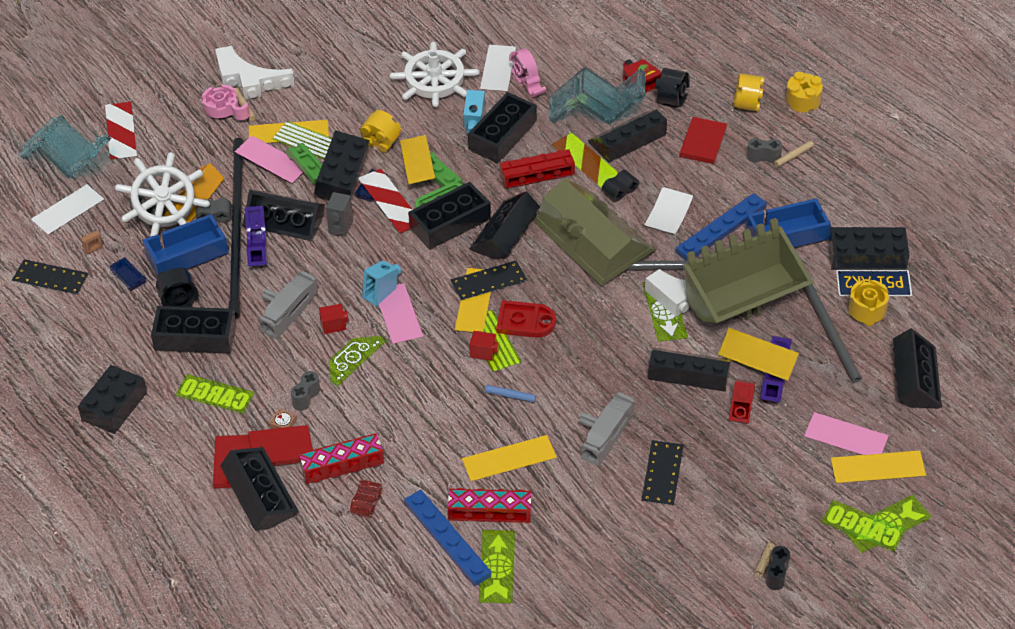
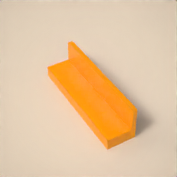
M211 163L200 167L198 170H202L203 175L191 182L194 188V198L209 199L224 180V177ZM184 188L179 195L187 196ZM172 202L178 211L184 206V203ZM193 205L191 212L184 219L187 223L191 222L196 216L195 205ZM168 209L163 214V216L172 215Z

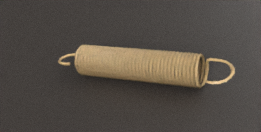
M769 540L754 572L755 576L761 577L764 575L771 559V552L776 547L775 544L770 543L771 540Z

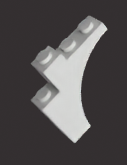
M232 46L215 49L222 84L231 87L241 86L245 100L262 97L261 92L295 86L292 69L274 70L254 66L241 59L235 53Z
M661 269L646 278L645 291L675 317L685 313L689 308L693 310L687 301L685 280L668 275Z

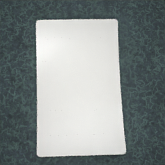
M662 187L655 206L644 225L675 234L687 213L693 195Z

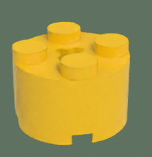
M799 71L789 79L786 102L790 105L791 109L798 112H809V110H815L820 106L823 85L819 76Z
M740 73L737 79L733 107L758 112L760 101L758 100L762 99L763 89L760 87H763L764 77Z
M376 110L369 115L360 127L361 136L364 139L370 140L368 147H377L383 153L390 149L402 131L399 122L395 123L392 120V115L382 110Z
M862 280L855 283L850 293L849 315L867 326H872L874 323L881 321L887 313L889 301L887 287L875 280H870V282Z

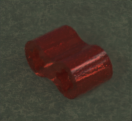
M362 479L351 501L350 513L371 518L376 504L380 500L383 485Z

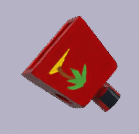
M628 59L623 63V82L634 98L655 89L656 80L660 79L662 73L659 69L645 59L635 63Z

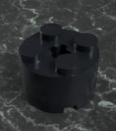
M663 68L660 79H657L655 83V89H658L656 101L683 106L688 93H685L686 87L689 88L690 86L689 73Z
M174 268L158 274L156 291L162 306L192 307L191 304L197 301L198 290L192 275L186 268Z

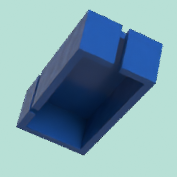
M817 198L766 210L765 232L770 230V220L776 218L793 247L829 239L831 223L825 212H823ZM763 211L747 214L746 229L750 230L751 237L757 236L756 226L761 223L763 224Z
M212 214L162 232L163 249L161 248L158 234L142 240L145 256L157 276L161 272L174 268L184 267L188 269L228 253L226 237L221 228L218 227Z

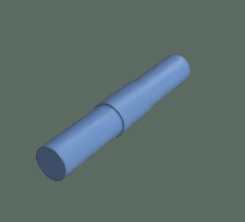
M486 385L485 388L486 393L533 403L536 401V395L491 385Z

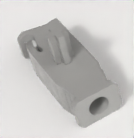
M300 271L279 294L270 289L264 290L262 298L269 301L270 304L267 306L264 316L258 319L262 333L278 339L301 314L314 295L318 293L316 278L313 275Z
M617 392L599 418L585 412L581 413L579 423L591 427L586 442L580 447L583 460L600 467L634 414V399L632 397Z

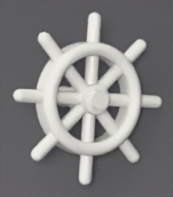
M431 42L430 50L423 51L415 56L405 51L402 52L401 57L408 61L405 66V72L391 73L389 77L392 80L405 79L409 90L402 95L404 100L416 94L432 99L433 107H438L439 98L447 97L454 92L466 97L467 91L461 87L464 76H477L480 72L478 69H464L460 58L466 54L465 49L452 54L447 51L437 50V44ZM450 66H452L455 70H446V69L449 68ZM416 68H419V69L422 70V71L414 72V71L416 70ZM417 78H423V79H422L421 81H419V82H417V81L415 80V79H417Z
M172 152L168 153L165 165H157L148 169L139 158H136L134 164L141 173L136 177L133 185L117 184L115 186L116 191L131 194L133 210L123 215L121 220L128 222L138 216L144 222L152 225L150 237L158 234L160 227L186 224L187 222L184 219L191 212L193 205L200 207L210 206L208 200L194 198V188L191 182L200 178L203 175V171L197 170L186 176L181 170L173 167L175 155ZM163 176L161 186H159L154 177ZM170 177L179 181L168 188ZM146 181H148L153 190L143 189L141 187ZM184 187L187 196L176 195L173 193L177 192L178 190ZM138 195L151 197V199L140 204ZM171 201L184 203V206L178 211ZM155 204L157 205L155 215L146 211ZM167 209L172 214L170 216H162L163 212Z

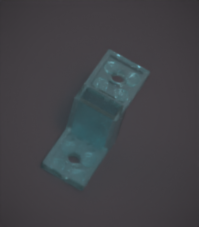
M584 67L550 96L549 120L555 123L578 104L610 125L615 120H618L626 111H629L637 102L643 100L645 97L646 72L639 69L616 88Z
M59 115L56 119L52 117L21 146L23 150L18 155L24 160L38 148L69 179L90 162L112 138L106 133L103 137L97 136L89 143L62 115Z

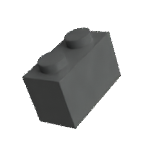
M333 192L326 206L328 232L346 237L353 223L351 196Z

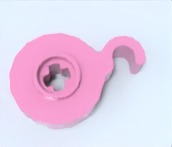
M521 48L511 52L509 61L513 63L514 68L511 71L517 82H523L531 98L544 94L546 87L541 88L538 68L530 51L526 48Z
M221 84L222 87L213 89L212 86L203 93L202 103L204 111L208 116L225 118L234 115L237 120L249 118L250 110L248 103H244L242 107H239L237 94L233 87Z

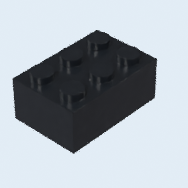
M110 365L79 403L78 409L81 421L115 434L146 395L147 390L144 378Z

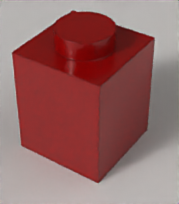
M342 304L319 308L320 322L324 334L346 330V322H349L347 310L343 311Z
M474 330L469 343L470 357L493 361L494 355L498 354L500 343L497 342V334Z

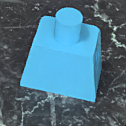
M467 90L464 108V127L468 134L486 115L485 91Z
M380 261L365 269L362 298L378 306L396 289L397 276L401 273L400 266Z

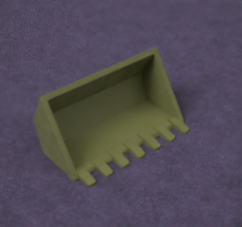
M564 178L543 197L534 223L598 284L603 286L657 250L654 246L646 243L647 240L644 237L636 234L637 231L634 228L626 225L627 222L618 217L614 210L608 208L604 201L599 200L598 195Z
M776 218L770 220V230L765 232L762 223L756 226L757 236L751 237L749 229L743 230L742 242L738 243L735 234L729 236V247L724 248L723 241H716L715 252L710 254L707 245L701 247V258L697 260L695 252L687 253V264L683 265L686 297L688 303L702 322L718 323L742 313L744 319L748 320L751 317V309L753 314L760 315L762 304L814 283Z

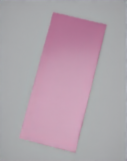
M254 136L247 139L235 151L291 183L303 173L287 154Z
M398 284L396 289L379 304L393 344L423 337L405 284Z
M816 412L813 413L804 434L805 437L862 455L882 453L889 436Z

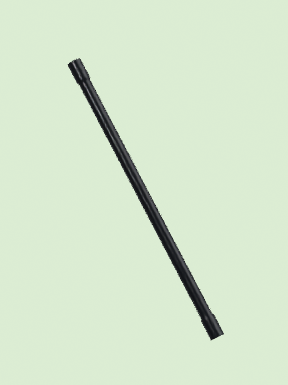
M235 138L233 140L231 270L228 309H234L235 319L240 317L239 288L243 156L235 151L244 143L242 138Z

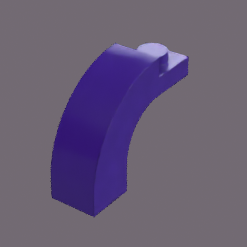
M264 205L245 207L248 266L267 265Z
M772 336L771 343L790 350L792 339ZM766 373L760 399L780 402L785 379Z

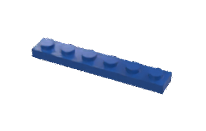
M751 194L678 245L675 253L684 260H687V253L691 251L695 252L696 257L701 254V247L707 245L710 248L716 241L723 239L747 222V214L764 210L767 202L756 194Z
M421 489L404 499V504L474 587L492 576L491 570Z

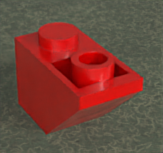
M735 380L729 420L749 423L756 382Z

